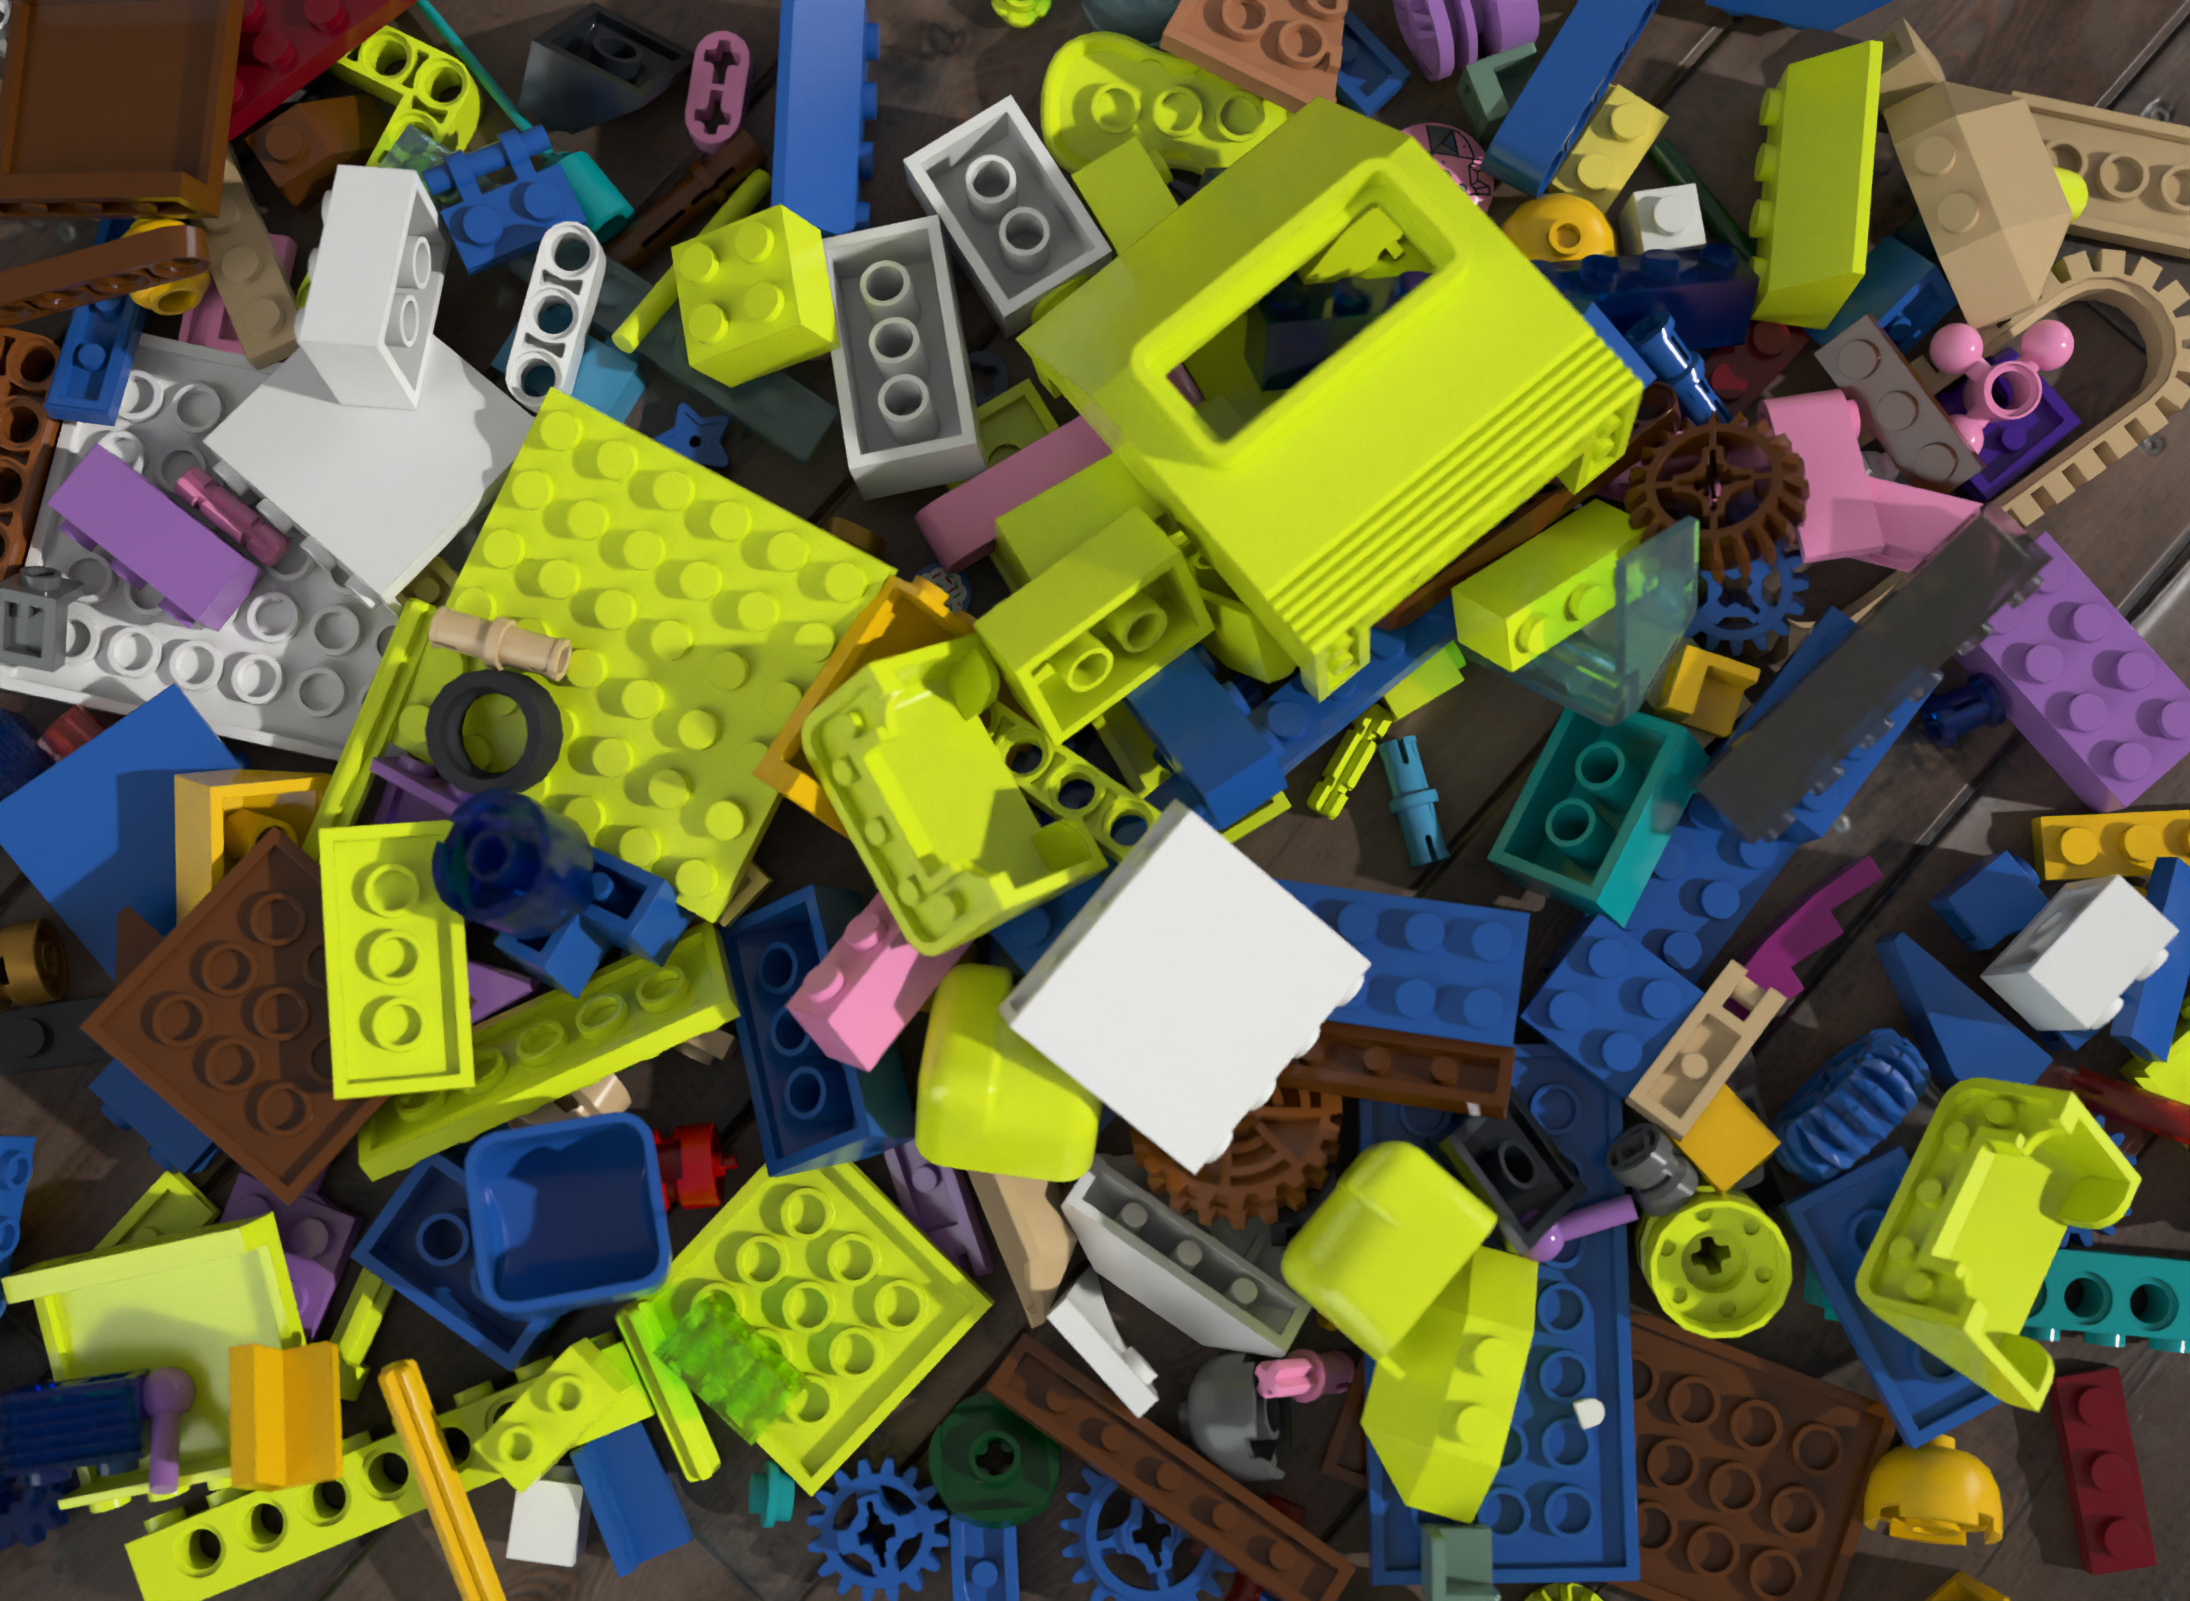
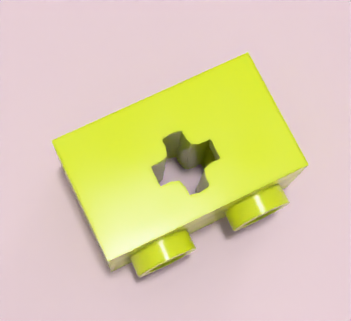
M585 1337L571 1345L493 1424L473 1447L522 1494L537 1483L633 1383Z

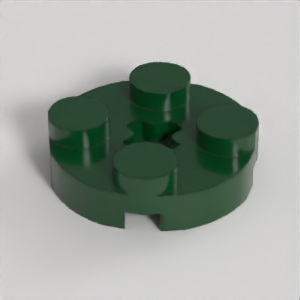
M986 1392L970 1396L955 1406V1412L946 1418L942 1426L939 1424L930 1442L929 1470L937 1495L946 1505L948 1512L953 1518L960 1522H968L975 1527L984 1529L1010 1528L1041 1514L1049 1505L1051 1495L1059 1482L1061 1473L1060 1445ZM1001 1445L1004 1455L1014 1456L1013 1464L1005 1466L1003 1474L990 1475L987 1468H978L976 1464L977 1458H984L988 1455V1446Z

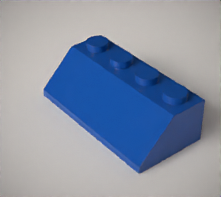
M781 0L771 207L782 204L820 229L822 239L872 228L871 202L862 201L863 180H873L875 172L874 142L865 141L866 120L876 121L877 83L868 82V61H879L880 25L876 22H869L865 0Z
M811 884L737 919L729 928L723 926L717 928L723 939L741 1014L740 1017L735 1018L769 1177H781L867 1159L915 1140L916 1124L896 1039L872 1070L868 1072L827 1057L786 1007V1004L802 986L807 974L822 962L844 935L848 924L865 909L861 892Z

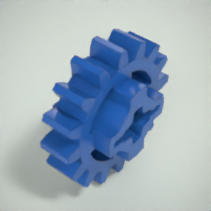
M1775 547L1776 559L1773 566L1776 565L1781 578V591L1777 600L1772 597V592L1764 586V578L1770 573L1772 567L1759 560L1751 562L1752 572L1748 579L1747 593L1740 588H1735L1730 593H1727L1723 590L1725 578L1721 585L1713 580L1711 571H1704L1700 576L1708 582V590L1703 594L1699 602H1697L1694 596L1692 582L1685 576L1684 568H1679L1675 572L1679 573L1680 576L1666 578L1663 584L1664 593L1679 595V598L1669 606L1668 614L1670 618L1687 615L1689 619L1685 625L1683 635L1689 639L1700 631L1708 634L1706 650L1710 652L1718 646L1720 640L1730 641V649L1733 656H1740L1744 640L1752 639L1760 651L1767 649V632L1772 629L1784 637L1790 633L1791 625L1785 613L1802 615L1805 609V601L1793 594V592L1809 589V575L1793 572L1794 569L1803 563L1800 549L1785 552L1782 547ZM1737 568L1725 571L1726 575L1734 580L1741 576ZM1744 616L1750 620L1743 623L1721 621L1724 617Z
M893 1454L887 1455L881 1469H874L868 1455H864L858 1460V1474L853 1476L849 1470L841 1465L833 1474L839 1488L835 1490L822 1485L815 1495L819 1502L827 1508L826 1510L811 1511L807 1517L808 1525L821 1529V1534L809 1541L807 1545L808 1552L819 1553L825 1551L827 1558L820 1566L818 1573L821 1577L837 1571L842 1576L837 1593L843 1596L855 1584L862 1587V1601H871L876 1589H884L889 1601H898L901 1583L906 1582L915 1592L922 1589L924 1580L919 1570L921 1567L937 1572L940 1568L942 1560L931 1548L948 1546L950 1533L936 1528V1523L946 1519L949 1516L946 1505L932 1506L930 1500L936 1494L932 1481L922 1487L915 1481L920 1465L914 1462L903 1474L896 1471V1459ZM885 1486L901 1491L913 1503L906 1505L899 1503L886 1494ZM857 1491L858 1498L856 1501L859 1509L854 1518L846 1519L842 1523L836 1524L839 1507L848 1496ZM872 1508H874L875 1514H879L882 1524L888 1525L893 1523L894 1525L886 1540L885 1550L883 1542H879L876 1533L864 1532L872 1517ZM923 1532L918 1550L910 1560L901 1565L899 1550L901 1544L905 1539L916 1537L917 1533ZM854 1552L870 1562L872 1570L856 1565L845 1554Z

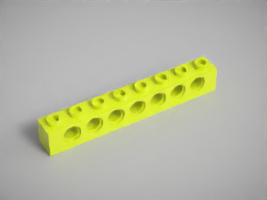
M613 1330L589 1340L633 1384L570 1449L646 1419L656 1413L624 1339L617 1341ZM552 1355L516 1369L515 1374L518 1382L497 1391L494 1390L491 1380H488L454 1394L453 1398L457 1407L436 1415L444 1436L448 1427H455L464 1431L470 1440L471 1448L467 1459H457L452 1456L465 1492L503 1477L473 1445L505 1413L509 1402H516L554 1363ZM391 1420L395 1432L372 1441L368 1430L342 1440L343 1474L336 1481L343 1486L346 1493V1502L343 1509H335L326 1503L322 1495L323 1482L274 1492L249 1491L248 1489L228 1487L207 1495L206 1499L210 1508L187 1517L184 1506L181 1505L143 1521L147 1534L125 1544V1548L144 1601H201L426 1509L425 1501L394 1420ZM387 1452L398 1454L405 1460L408 1466V1478L405 1484H396L385 1475L383 1461ZM264 1503L275 1506L281 1512L283 1517L281 1534L271 1533L264 1527L261 1521V1509ZM202 1529L209 1530L218 1537L221 1545V1553L218 1560L208 1557L202 1551L199 1543Z

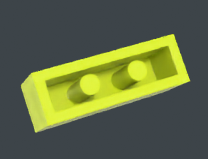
M1597 498L1451 589L1458 642L1511 673L1656 580L1655 559L1642 552L1640 545L1642 533L1647 527L1631 530L1628 524L1629 514Z

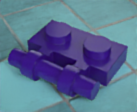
M2006 346L1992 358L1987 357L1985 360L1992 366L2008 361H2017L2020 356L2014 349ZM2041 375L2039 376L2042 384L2041 399L2037 407L2030 414L2019 419L1987 424L1982 429L1984 443L1978 455L1987 467L1961 484L1975 502L1982 504L1987 502L2082 423ZM1968 376L1951 392H1940L1935 396L1948 415H1965L1967 413L1963 403V389L1969 378ZM1998 376L1992 384L1991 394L1994 402L2000 408L2006 409L2012 399V389L2007 380Z

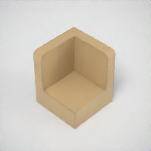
M1903 16L1866 40L1883 42L1878 112L1884 119L1883 109L1935 84L1946 81L1939 62Z

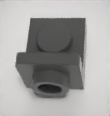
M45 566L23 567L17 574L0 582V662L48 672H55L65 665L68 605L83 596L84 583L62 578V573L59 570Z

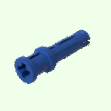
M1655 311L1640 319L1627 330L1623 336L1624 339L1657 376L1654 381H1662L1676 391L1680 413L1684 418L1688 417L1695 423V426L1708 424L1707 420L1713 410L1720 417L1721 423L1731 422L1734 417L1704 377L1705 363L1698 352L1689 351L1673 329L1675 320L1669 311Z

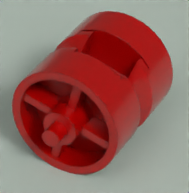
M715 1122L678 1125L672 1136L668 1137L660 1128L650 1129L657 1151L666 1212L669 1210L672 1202L676 1201L679 1202L684 1210L722 1206L725 1193L724 1176H726V1169L738 1168L737 1155L725 1156Z

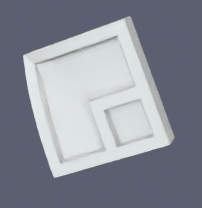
M1090 1265L1058 1298L1046 1317L1139 1418L1158 1400L1155 1383L1153 1382L1158 1375L1132 1346L1129 1348L1126 1346L1106 1305L1098 1273Z

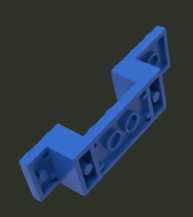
M1833 605L1825 609L1751 708L1735 720L1731 734L1725 738L1716 737L1706 750L1711 758L1624 929L1616 926L1601 913L1589 915L1583 912L1541 969L1548 975L1516 1018L1618 1097L1626 1099L1705 993L1694 986L1799 845L1820 839L1825 835L1937 684Z

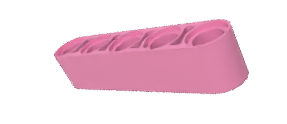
M1182 363L1166 375L1169 382L1192 408L1205 401ZM1080 415L935 499L915 515L914 521L945 573L948 575L957 573L995 552L996 518L1110 455L1113 451Z

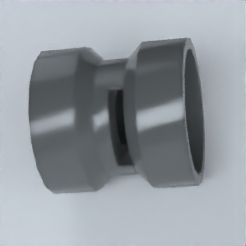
M1651 1122L1640 1123L1626 1130L1611 1144L1606 1153L1605 1165L1608 1171L1619 1183L1632 1187L1631 1194L1634 1201L1646 1214L1652 1217L1664 1216L1676 1211L1690 1199L1698 1186L1699 1175L1684 1156L1672 1153V1143L1658 1125Z

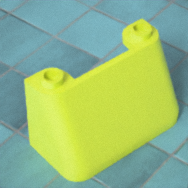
M978 633L868 663L809 713L803 722L801 731L802 747L807 760L823 786L825 793L904 937L916 951L922 955L932 957L956 948L1071 890L1109 867L1093 836L1079 822L1071 819H1062L1041 828L979 717L996 700L1000 683L995 662Z
M1983 1077L1968 1078L1960 1081L1947 1090L1932 1116L1858 1271L1855 1282L1857 1294L1878 1318L1997 1399L2010 1405L2039 1412L2052 1383L2054 1365L2050 1355L2038 1342L2019 1336L2067 1227L2102 1229L2113 1225L2124 1216L2130 1207L2142 1178L2072 1091Z

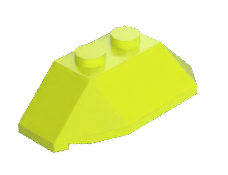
M1479 1245L1407 1333L1385 1355L1406 1373L1403 1378L1398 1381L1376 1362L1360 1424L1406 1506L1468 1524L1472 1523L1500 1466L1532 1341L1538 1262Z

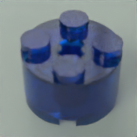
M500 788L483 791L470 797L459 805L448 819V821L454 824L445 842L443 843L438 840L432 854V877L441 901L465 919L509 937L526 940L549 935L564 926L574 915L581 914L587 910L592 903L594 897V886L591 882L593 854L587 835L573 818L526 795Z

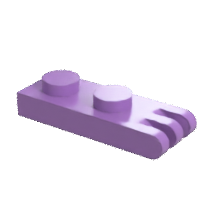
M915 1111V1112H913V1115H914V1120H915V1124H916V1111ZM915 1140L883 1152L902 1211L969 1276L970 1269L966 1253H968L972 1268L978 1277L991 1274L993 1272V1260L963 1169L943 1167L930 1163L921 1156L915 1145Z

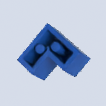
M561 839L493 945L528 976L578 999L612 944L657 966L663 967L695 916V913L675 903L679 893L667 880L586 843L572 845Z

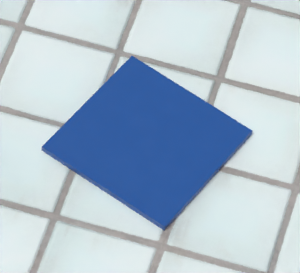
M176 682L0 801V845L114 982L117 917L119 912L128 905L164 938L177 926L174 774L244 769Z

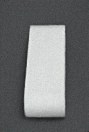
M565 221L555 224L545 233L540 243L506 367L505 380L510 393L524 407L535 413H538L546 395L541 397L527 395L524 389V379L532 368L540 365L549 366L554 369L556 375L553 388L562 390L569 395L572 394L606 271V257L602 246L589 228L578 222ZM579 242L589 246L590 257L586 265L581 269L565 271L559 268L558 255L567 244ZM555 304H565L571 307L573 312L572 322L564 332L548 334L542 331L541 317L548 307Z

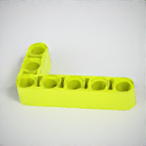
M385 25L327 70L335 77L397 106L365 167L416 170L435 206L441 193L435 196L431 195L421 172L444 163L443 156L459 149L464 152L482 119L485 109L484 97L465 65L459 60ZM396 60H407L404 68L399 73L390 76L384 75L385 69L389 64ZM453 86L462 87L460 94L454 100L444 103L438 102L439 96L447 88ZM426 139L433 140L432 146L427 153L418 157L409 156L410 150L415 143ZM309 273L306 274L297 292L295 301L298 308L306 306L311 285Z

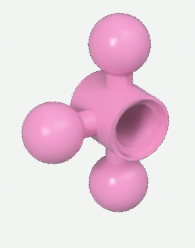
M2038 321L2024 332L2020 341L2021 357L2017 361H2008L1991 366L1981 357L1983 353L1982 338L1973 327L1964 323H1952L1936 332L1931 340L1929 349L1933 364L1944 373L1953 375L1965 373L1969 377L1963 389V403L1967 413L1965 415L1953 414L1949 415V417L1977 454L1980 453L1983 447L1984 434L1982 429L1987 424L2025 417L2037 407L2042 395V384L2037 372L2052 371L2063 366L2073 353L2074 338L2070 329L2059 321ZM1998 376L2007 380L2012 389V399L2006 409L2000 408L1994 402L1991 394L1992 384Z

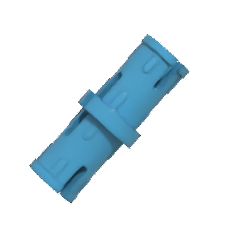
M1415 735L1402 737L1401 741L1398 742L1397 739L1391 740L1377 747V753L1380 754L1393 799L1387 802L1390 815L1397 814L1411 861L1409 862L1411 868L1450 858L1434 808V803L1439 801L1436 789H1429L1416 746L1417 740Z

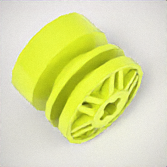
M1699 1177L1698 1186L1694 1194L1676 1211L1658 1217H1652L1643 1210L1641 1211L1634 1230L1635 1260L1664 1312L1682 1328L1708 1338L1740 1337L1764 1326L1783 1306L1792 1282L1791 1252L1779 1227L1766 1215L1757 1202L1736 1184L1725 1193H1718L1704 1177ZM1711 1237L1715 1243L1709 1246L1710 1256L1700 1259L1697 1255V1252L1701 1250L1700 1239Z

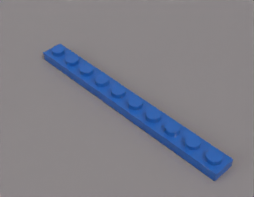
M1492 527V528L1489 529L1488 531H1493V530H1496V529H1495L1494 527ZM1456 556L1453 560H1451V561H1450L1448 564H1446L1444 567H1446V566L1452 564V563L1458 558V556ZM1452 594L1415 621L1400 629L1382 630L1373 625L1370 626V662L1322 702L1318 703L1302 685L1301 673H1299L1254 709L1251 714L1246 716L1254 728L1264 722L1278 739L1286 755L1277 761L1283 776L1457 637ZM1177 773L1173 774L1143 798L1144 801L1162 813L1176 799L1194 812L1215 831L1219 829ZM1136 815L1121 817L1114 823L1110 837L1122 846L1135 845L1148 831V824ZM1102 852L1109 867L1090 880L988 931V933L1023 975L1026 976L1118 867L1119 863Z

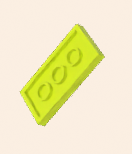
M457 819L318 829L334 1099L343 1100L475 1088Z

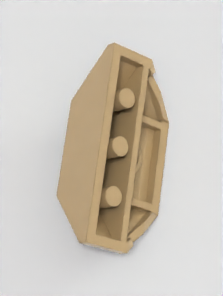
M1942 81L1883 109L1889 133L1937 256L1968 325L1978 332L2036 307L2043 290L2042 286L2056 259L2073 213L2025 98Z
M967 1170L1032 1328L1039 1326L1046 1320L1078 1240L1060 1207L1074 1185L1072 1181L1060 1185L1059 1182Z

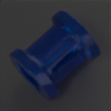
M1982 672L1968 677L1966 685L1941 696L1931 693L1919 708L1921 722L1927 734L1942 749L1955 744L1957 736L1982 725L1993 728L2003 724L2006 719V709L1998 688Z

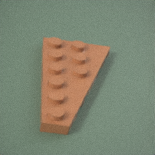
M1181 0L1162 34L1160 48L1295 114L1316 96L1336 103L1337 97H1335L1341 66L1343 50L1341 44L1348 0Z

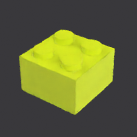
M782 204L671 247L690 367L732 388L840 348L821 231Z

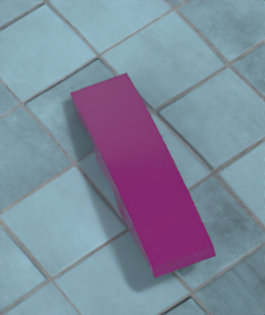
M1867 855L1848 861L1797 898L1752 940L1735 960L1749 970L1745 976L1765 991L1773 987L1787 997V1000L1803 991L1804 987L1791 967L1844 934V931L1832 915L1831 910L1884 877L1871 856ZM1730 997L1722 1006L1743 1022L1751 1013Z

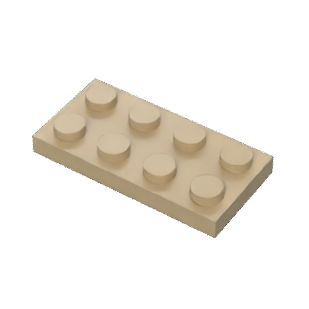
M2012 91L2009 94L2025 98L2052 165L2079 174L2087 185L2088 198L2086 207L2082 214L2069 224L2066 234L2190 259V127L2018 91Z

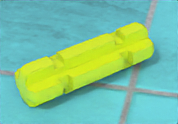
M1374 703L1352 721V724L1355 726L1354 729H1348L1322 773L1325 777L1324 781H1318L1307 799V806L1312 811L1331 820L1339 815L1348 799L1345 793L1347 790L1352 791L1378 747L1375 741L1377 739L1381 740L1393 721V717L1387 709Z

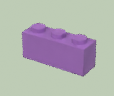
M98 443L92 447L47 501L50 507L66 518L59 526L65 534L91 552L98 544L115 557L108 566L111 570L139 590H142L149 583L165 596L158 606L189 629L196 622H199L219 632L267 573L123 459Z

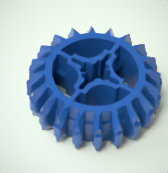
M1892 1028L1871 1030L1866 1035H1860L1850 1045H1844L1832 1058H1827L1825 1063L1813 1072L1787 1101L1781 1104L1782 1109L1772 1117L1771 1125L1768 1129L1781 1141V1144L1774 1153L1776 1155L1775 1159L1789 1173L1793 1172L1803 1183L1809 1182L1812 1184L1822 1182L1824 1179L1834 1178L1840 1170L1850 1168L1864 1154L1868 1155L1878 1142L1885 1140L1887 1134L1895 1126L1902 1123V1118L1916 1106L1917 1099L1925 1093L1931 1071L1927 1063L1922 1059L1919 1051L1906 1037L1901 1038Z

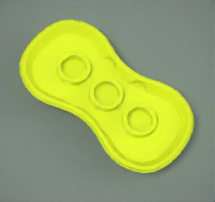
M1108 31L1080 35L1066 42L1054 54L1044 77L1040 105L1041 129L1047 150L1056 163L1071 174L1137 136L1146 152L1153 148L1159 151L1168 168L1193 171L1211 180L1216 178L1294 115V113L1174 54L1159 51L1129 36Z

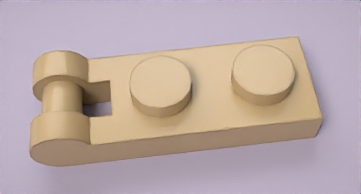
M1733 959L1728 963L1625 1100L1626 1104L1653 1124L1658 1125L1660 1129L1679 1143L1787 1000V997L1773 987L1765 991L1747 978L1745 975L1749 970ZM1729 997L1751 1012L1744 1022L1722 1007Z

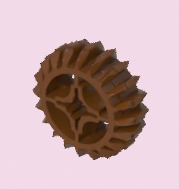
M1712 410L1707 420L1708 424L1695 426L1694 422L1685 417L1682 433L1675 435L1661 429L1660 437L1658 438L1660 448L1642 447V454L1640 456L1642 466L1630 468V475L1628 477L1630 490L1626 491L1624 503L1627 514L1630 515L1628 519L1630 529L1636 530L1647 527L1640 539L1642 552L1652 556L1653 559L1659 558L1661 568L1668 575L1683 567L1686 578L1693 584L1704 571H1711L1713 580L1721 585L1726 576L1725 571L1737 568L1738 572L1748 580L1752 572L1751 562L1759 560L1773 567L1774 560L1776 559L1775 547L1792 549L1793 542L1795 541L1794 528L1804 527V522L1807 518L1805 504L1808 503L1807 499L1810 498L1808 480L1804 478L1806 472L1803 458L1799 456V453H1793L1792 443L1787 438L1786 433L1773 436L1772 427L1768 425L1766 419L1749 428L1748 420L1741 411L1738 412L1730 423H1721L1720 417ZM1720 483L1721 490L1720 496H1717V509L1713 512L1712 505L1713 499L1716 498V486ZM1687 525H1689V526H1697V527H1699V528H1701V529L1691 528V527H1688Z

